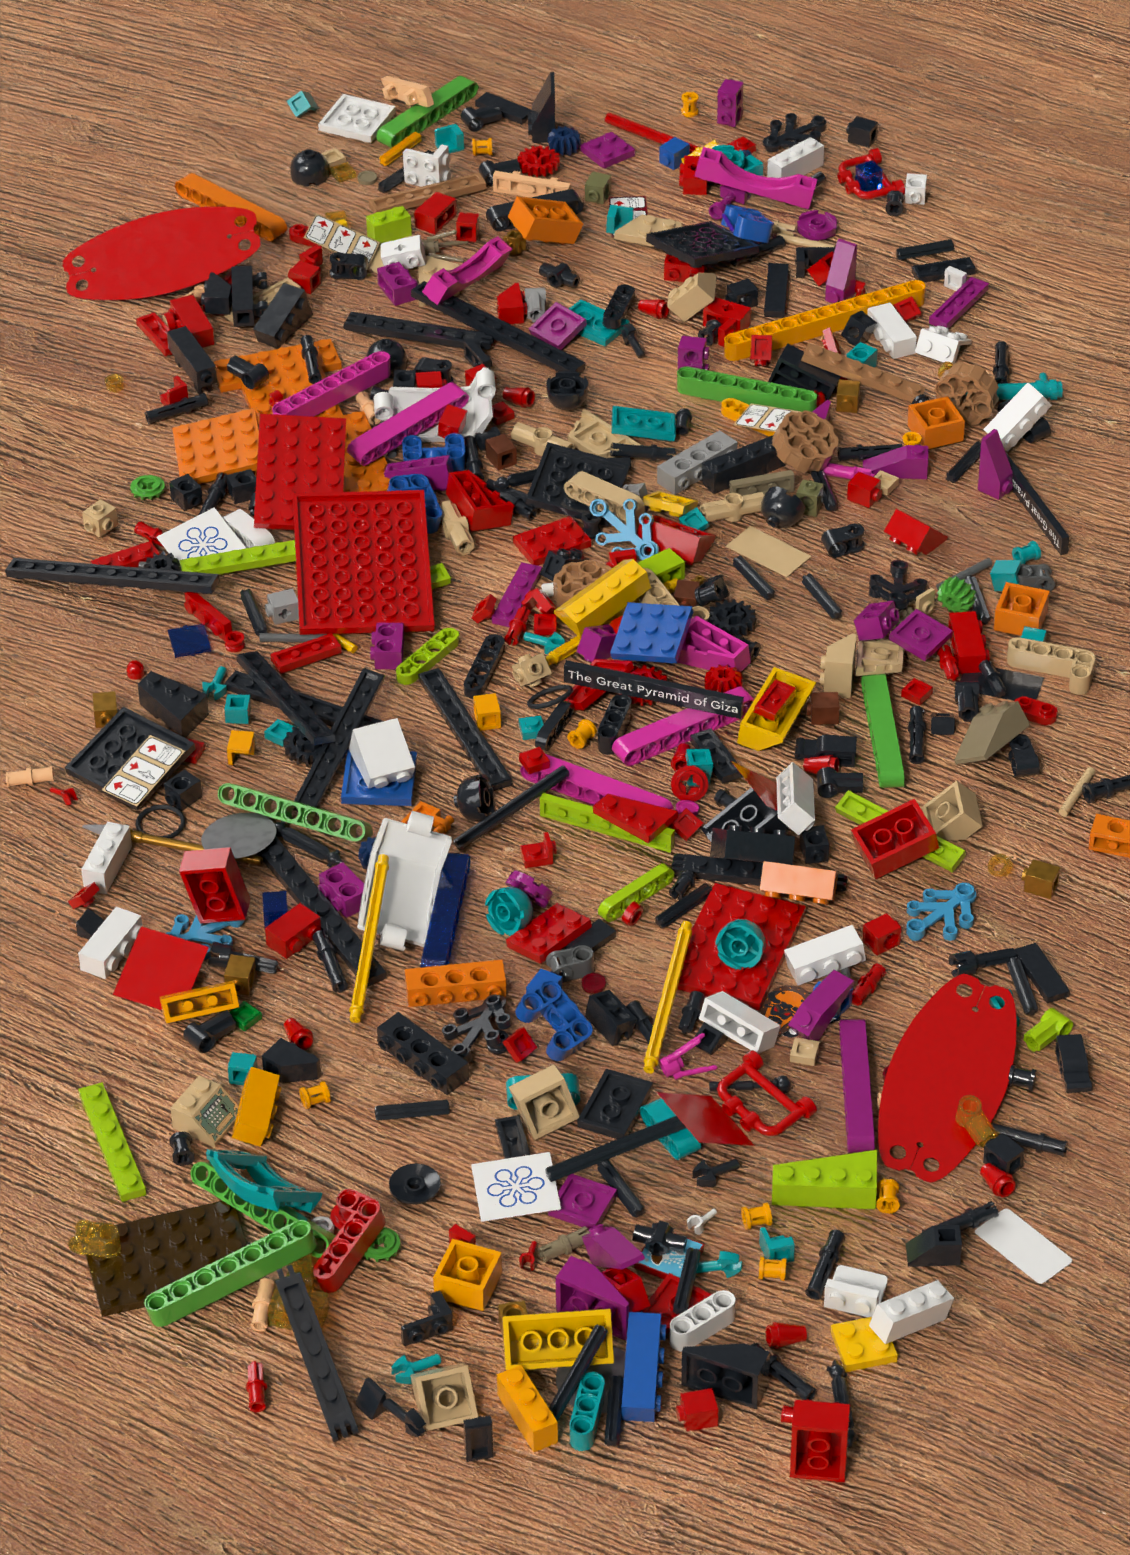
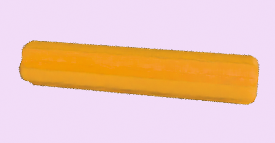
M417 132L410 134L381 155L379 163L388 166L403 155L405 149H411L421 142V134Z

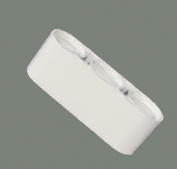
M242 509L222 517L246 548L275 543L272 534L267 529L254 528V519Z
M726 1290L715 1292L672 1319L670 1323L671 1347L676 1351L682 1352L683 1347L696 1346L730 1325L735 1319V1296Z

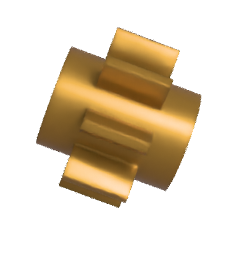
M511 230L507 233V236L503 235V241L512 248L510 255H519L522 253V250H526L527 242L522 237L520 231Z

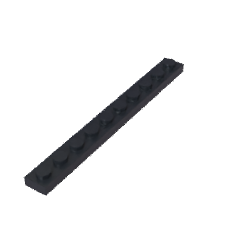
M425 281L411 290V297L469 327L485 332L495 340L558 372L568 370L581 373L585 370V362L455 296L436 305L422 292L427 285Z
M13 558L5 569L7 577L17 579L25 578L38 581L49 580L78 584H97L99 586L135 587L139 589H159L161 591L172 590L183 593L212 594L220 582L219 574L24 558Z
M275 836L272 843L257 854L263 857L264 863L297 904L301 903L320 916L322 934L323 931L327 932L331 945L335 947L338 955L354 975L357 976L362 941ZM372 956L367 987L387 979L386 971L374 956Z

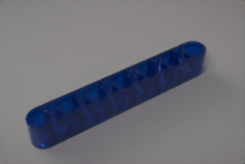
M447 854L441 870L420 968L449 965L470 870L469 854Z

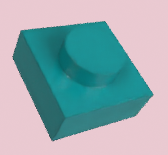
M697 507L679 518L681 524L702 531L709 527V523Z
M541 715L518 718L522 739H536L539 730L544 725Z
M277 719L264 731V737L284 747L286 733L292 732L293 725Z

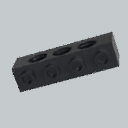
M400 1012L377 1027V1043L379 1047L393 1055L398 1062L412 1069L417 1076L423 1077L435 1089L449 1095L469 1080L468 1062Z

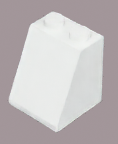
M398 718L353 729L349 751L368 788H382L388 785V783L395 781L405 782L413 777L415 766Z

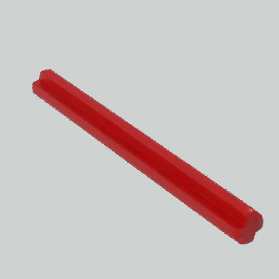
M607 113L604 118L607 124L660 144H664L674 138L612 113ZM689 143L690 154L696 151V148L699 146Z

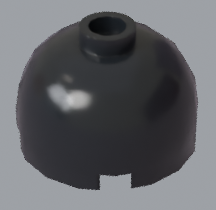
M306 149L296 154L291 161L290 167L292 181L301 186H309V183H315L317 186L326 182L329 178V165L324 155L311 149Z
M382 339L374 342L367 350L366 357L378 351H383L390 355L391 374L388 378H392L395 370H406L407 368L406 352L397 341Z
M576 371L557 372L555 377L551 378L550 376L547 379L546 391L548 399L554 407L561 410L569 411L580 407L588 395L587 378L584 376L583 379Z
M777 486L770 487L763 496L761 512L767 524L771 527L789 528L801 519L805 506L796 495L790 497L786 494L788 490Z
M486 774L466 778L459 785L457 795H454L456 809H459L461 814L468 820L481 821L489 816L490 812H495L493 788L488 789L486 782H490Z

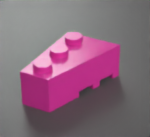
M695 616L690 622L677 663L710 670V667L717 668L718 664L721 666L728 664L730 668L736 667L737 671L741 672L751 663L749 645L704 619Z

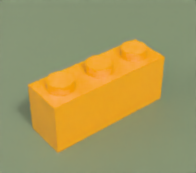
M233 981L160 997L166 1023L239 1007Z
M255 1067L250 1068L244 1081L231 1138L261 1147L264 1138L269 1139L273 1124L269 1122L270 1119H274L277 1105L274 1104V1101L278 1100L282 1088L278 1086L280 1075Z
M522 1365L497 1374V1395L532 1451L537 1452L558 1443V1422Z

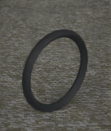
M570 685L549 687L533 695L528 700L527 705L531 709H543L556 705L567 699L572 694L573 688ZM568 690L565 694L554 700L541 704H532L536 699L548 693Z
M170 805L148 807L136 819V829L144 832V834H148L141 828V820L147 813L159 809L175 812L180 817V826L173 833L160 836L170 839L177 836L183 830L186 822L183 813L178 808Z

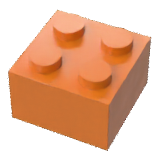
M948 396L909 405L907 426L912 432L921 435V446H928V449H933L964 440L965 420Z
M1006 582L995 609L994 630L1021 636L1024 626L1041 629L1048 612L1050 591Z

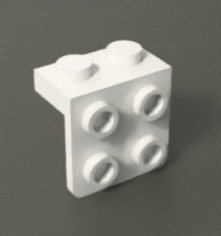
M441 144L433 155L405 149L403 151L405 182L422 187L450 180L452 173L449 165L451 160L449 146Z
M930 326L929 328L921 329L915 353L953 365L956 362L960 345H971L972 340L967 339V335L964 333L948 332L949 329L943 326Z
M839 1265L836 1268L833 1279H827L824 1307L864 1317H872L877 1304L882 1301L888 1278L882 1274Z

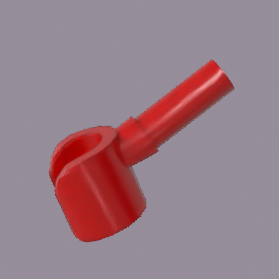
M855 281V297L866 293L864 288L865 282Z
M279 390L269 394V397H271L269 404L271 406L283 400Z
M55 787L50 788L51 793L60 795L63 798L65 805H71V801L78 800L74 788L65 790Z
M536 1241L531 1242L528 1252L520 1255V1269L523 1268L522 1266L526 1262L530 1263L531 1271L535 1269L534 1253L538 1244Z

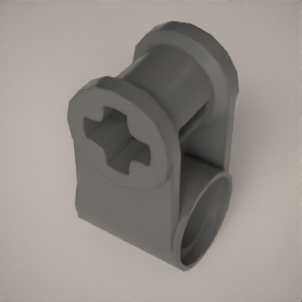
M1021 565L1017 573L1020 585L1052 591L1055 587V581L1051 577L1052 571L1049 565Z
M581 945L575 948L554 951L546 957V963L553 973L559 975V971H561L562 983L583 978L585 975L595 971L593 950L589 946Z

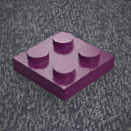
M613 132L606 133L581 144V152L603 169L635 156V149Z
M555 302L529 328L531 335L562 350L587 325L585 318Z
M915 609L890 632L889 640L926 661L952 637L953 630L920 610Z
M575 1174L568 1175L558 1192L561 1209L548 1211V1216L590 1229L601 1224L617 1197V1189Z

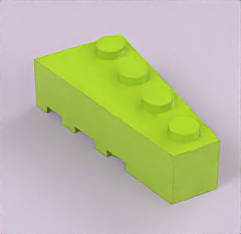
M877 1150L773 1165L772 1205L855 1209L876 1208Z

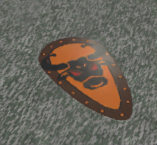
M789 985L775 988L767 995L759 1013L781 1025L777 1037L790 1029L788 1024L809 994L800 987Z

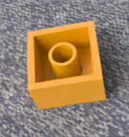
M452 1239L433 1276L434 1292L440 1290L448 1302L484 1311L502 1275V1252Z

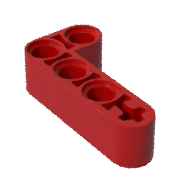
M345 1189L338 1194L336 1203L346 1223L313 1268V1273L320 1289L326 1293H333L342 1286L386 1223L379 1202L353 1189Z

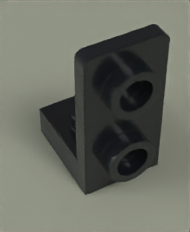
M796 247V278H804L805 270H808L809 266H813L833 251L834 253L835 247Z
M563 548L549 550L540 575L553 581L555 574L562 570V566L570 562L577 563L589 560V558L585 557L583 552L576 548H571V550Z
M440 1290L430 1293L431 1305H428L430 1316L401 1326V1340L404 1346L416 1344L422 1340L443 1335L453 1330L452 1311Z

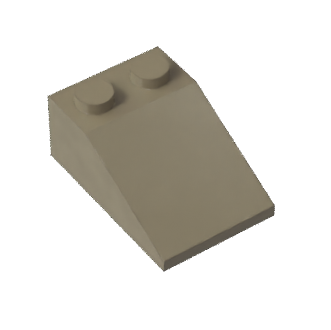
M1002 701L997 705L989 703L981 707V712L973 717L955 757V763L963 764L987 760L1030 726L1019 702L1008 703V701Z

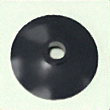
M423 1164L404 1165L394 1171L389 1180V1189L393 1197L400 1202L413 1205L430 1201L438 1194L441 1187L438 1173L433 1168Z

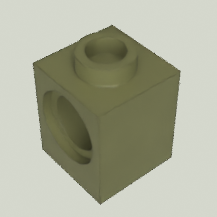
M592 172L585 183V201L604 204L611 193V175Z
M802 480L796 496L805 506L804 515L817 517L823 505L824 484Z

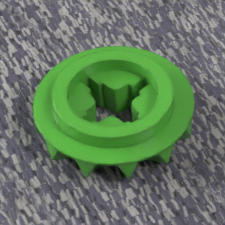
M154 475L140 476L134 479L130 485L131 493L134 494V497H140L142 500L146 498L151 500L153 497L159 498L160 494L164 493L165 487L164 481Z
M383 1227L365 1252L366 1259L373 1258L378 1262L379 1259L388 1261L390 1256H397V1251L400 1249L398 1234L392 1229ZM384 1243V1247L375 1248V1244L380 1245Z

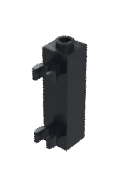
M252 265L231 266L234 327L254 326V316L261 318L265 310L261 309H267L268 302L260 301L254 304L253 287L266 289L267 281L260 280H266L267 273L259 272L253 275Z
M186 326L167 331L168 349L174 355L175 363L178 367H182L195 384L194 388L200 395L202 393L201 389L205 386L209 392L212 391V384L217 383L216 366Z

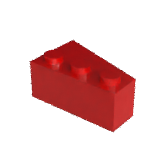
M469 470L450 472L446 495L456 505L461 517H466L470 531L511 526L514 507L512 502L508 501L506 503L500 498V493L489 490L486 487L487 483Z

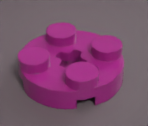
M818 210L807 211L799 216L797 231L801 236L809 240L819 241L836 235L837 220L829 212L818 214Z
M515 870L511 872L505 884L509 887L512 886L523 890L537 905L546 908L553 896V892L542 883L539 886L534 882V878L525 873Z

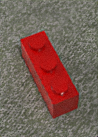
M194 295L170 300L168 312H171L174 316L176 329L186 326L202 348L214 345L213 327Z
M976 611L949 613L948 628L953 630L950 642L953 655L957 660L959 674L981 672L978 667L983 660H990L989 650H985V635H981L982 621L977 619Z

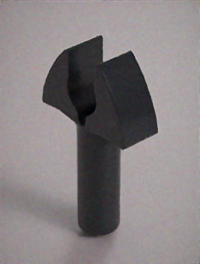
M630 323L622 325L624 330H621L625 345L630 344L638 358L644 357L645 352L635 337L636 328Z
M733 1159L711 1167L703 1160L693 1169L692 1179L697 1178V1186L715 1187L716 1176L739 1169V1161Z
M387 1398L383 1402L384 1408L405 1423V1432L407 1434L419 1437L426 1431L423 1428L426 1424L414 1408L407 1412L391 1398Z

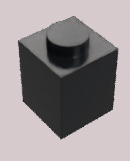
M856 116L847 126L848 142L870 148L877 139L878 122Z

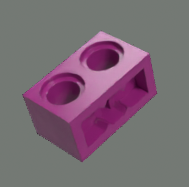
M730 79L723 81L718 89L717 124L736 127L743 115L744 82Z
M400 262L377 268L378 285L394 306L417 300L411 297V290L418 283L410 276L408 269L404 268Z
M681 336L678 346V369L687 366L709 370V364H706L710 353V347H706L707 338Z
M894 601L868 604L854 619L859 641L884 638L894 628L900 618Z
M404 623L376 624V632H372L371 636L372 645H375V647H370V660H375V669H396L403 662Z
M343 862L319 874L320 885H318V889L328 898L336 911H340L346 918L360 912L364 883Z

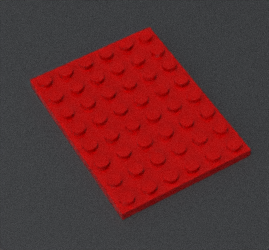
M424 490L293 493L300 635L376 632L377 623H404V632L434 631Z

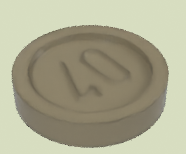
M363 171L358 174L357 180L362 185H372L377 181V174L372 171Z

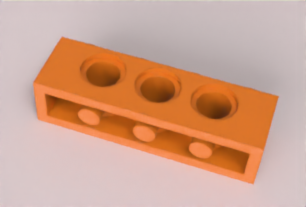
M1096 814L1090 831L1088 850L1130 858V820Z
M503 960L405 969L408 1007L485 1000L488 996L494 994L502 995L506 998V978Z

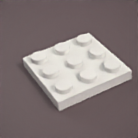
M343 94L319 122L318 128L319 131L327 132L328 134H336L345 138L371 143L376 138L378 130L388 123L396 113V109L392 105Z

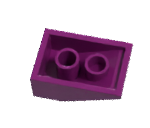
M570 1256L555 1277L556 1312L610 1309L612 1336L627 1341L629 1303L595 1265L590 1264L586 1260Z

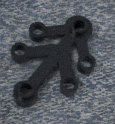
M788 113L785 118L786 128L784 134L778 136V131L782 129V122L780 120H772L770 122L771 133L763 139V146L768 152H777L780 150V147L791 148L810 137L820 142L821 132L826 130V120L823 116L817 115L813 117L811 123L794 129V125L797 123V115Z
M894 560L890 565V573L894 578V584L883 579L881 575L873 574L869 580V596L872 598L882 597L887 601H894L898 611H902L909 606V602L916 601V597L926 591L927 580L917 578L913 582L903 585V578L908 572V563L903 560ZM914 590L913 593H910V594H907V595L905 594V593H907V592H910V591Z
M490 995L483 1001L482 1005L468 1011L466 1008L456 1009L453 1013L454 1019L457 1024L462 1025L456 1027L454 1024H448L442 1028V1033L446 1040H453L457 1036L469 1032L462 1043L452 1047V1051L468 1063L472 1060L470 1048L482 1031L485 1034L484 1037L488 1046H496L501 1042L499 1032L494 1030L489 1022L491 1017H496L497 1026L501 1030L512 1026L510 1015L504 1013L507 1005L504 996ZM481 1015L479 1018L469 1021V1019Z

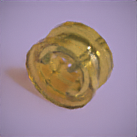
M111 374L104 379L107 391L115 393L124 389L123 377L121 375Z

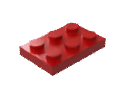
M570 516L513 536L515 546L532 565L537 566L544 564L549 550H558L559 548L584 550L591 547V539Z
M556 903L533 919L526 928L516 931L515 934L507 938V948L542 964L551 952L561 950L592 927L591 919Z

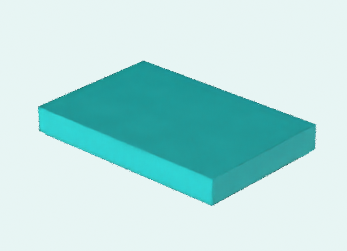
M581 299L569 308V310L586 319L587 325L578 335L605 347L621 334V330H624L622 325L630 323L629 320L624 319L619 328H606L602 325L605 310Z
M613 406L611 433L675 441V413Z

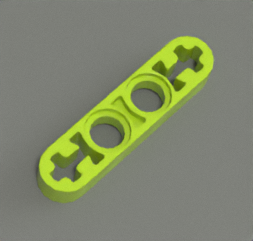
M444 628L398 665L396 668L397 682L409 685L417 681L419 673L429 671L459 645V632L454 628ZM431 649H440V651H437V652H431L430 650H431ZM419 660L426 661L425 663H422V664L415 663L416 661H419Z
M664 863L657 865L606 898L598 908V915L607 922L616 920L623 915L626 908L635 901L640 904L668 886L674 878V871Z

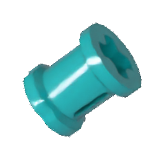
M1031 541L1024 547L1013 548L1012 557L1014 560H1021V564H1025L1032 559L1038 560L1041 558V549L1035 541Z

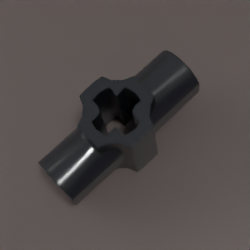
M562 262L556 267L548 263H543L540 266L539 274L547 277L551 287L558 288L564 284L576 288L579 284L580 277L573 274L566 263Z
M659 1221L658 1223H653L652 1227L636 1224L632 1241L646 1244L645 1249L649 1250L652 1255L661 1256L667 1254L668 1250L684 1253L687 1236L674 1233V1228L669 1223Z

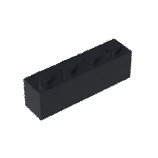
M773 435L703 462L702 484L710 492L716 494L729 489L730 481L764 475L784 467L785 463L778 458L777 450L772 445Z

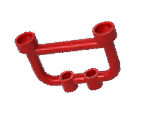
M878 148L869 150L867 155L845 160L838 167V181L840 184L845 183V190L848 195L854 193L858 198L868 200L886 196L892 190L900 191L903 195L905 194L903 181L900 179L893 181L891 184L877 165L882 162L881 152ZM867 163L884 188L869 192L862 191L859 182L852 178L851 171L846 168Z
M754 1050L745 1054L742 1058L743 1063L726 1075L718 1084V1096L724 1102L722 1104L723 1111L730 1117L737 1113L742 1118L740 1125L746 1132L755 1129L765 1136H777L800 1118L808 1119L817 1112L815 1103L809 1097L804 1096L795 1103L758 1071L764 1066L763 1060ZM744 1074H747L791 1113L776 1125L767 1126L761 1122L756 1112H750L743 1106L742 1101L737 1096L729 1094L727 1088Z

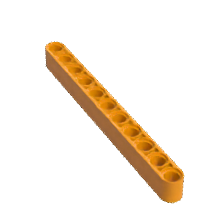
M912 280L728 334L724 339V357L729 361H738L750 357L751 334L772 335V350L786 347L787 343L792 345L823 336V330L829 327L832 332L843 330L851 315L859 311H863L868 315V308L886 303L894 305L911 296L917 306L921 307L925 302L926 285L920 280Z

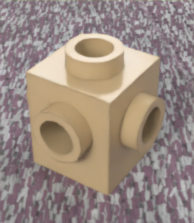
M101 499L82 512L84 529L100 538L118 525L116 507Z
M530 653L517 658L519 663L512 665L514 679L520 684V687L528 684L531 688L542 683L541 678L552 674L543 653L531 657Z

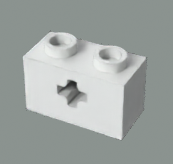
M420 235L381 243L383 265L386 266L400 262L407 269L425 265V249Z

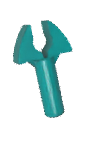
M525 632L523 635L525 641L543 645L545 654H549V652L565 643V639L556 632L548 638Z
M218 667L211 683L202 682L203 693L207 694V698L209 693L214 690L215 701L227 693V686L221 684L227 672L225 667Z
M720 1251L718 1260L699 1262L696 1274L721 1270L729 1278L742 1270V1261L739 1262V1255L736 1253Z
M434 1354L415 1362H409L406 1360L405 1355H403L392 1365V1375L396 1374V1383L412 1384L411 1374L439 1365L442 1359L439 1354Z

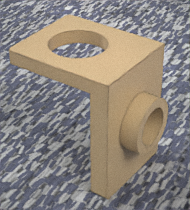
M930 588L916 597V601L909 602V606L915 605V609L929 616L934 612L935 590Z

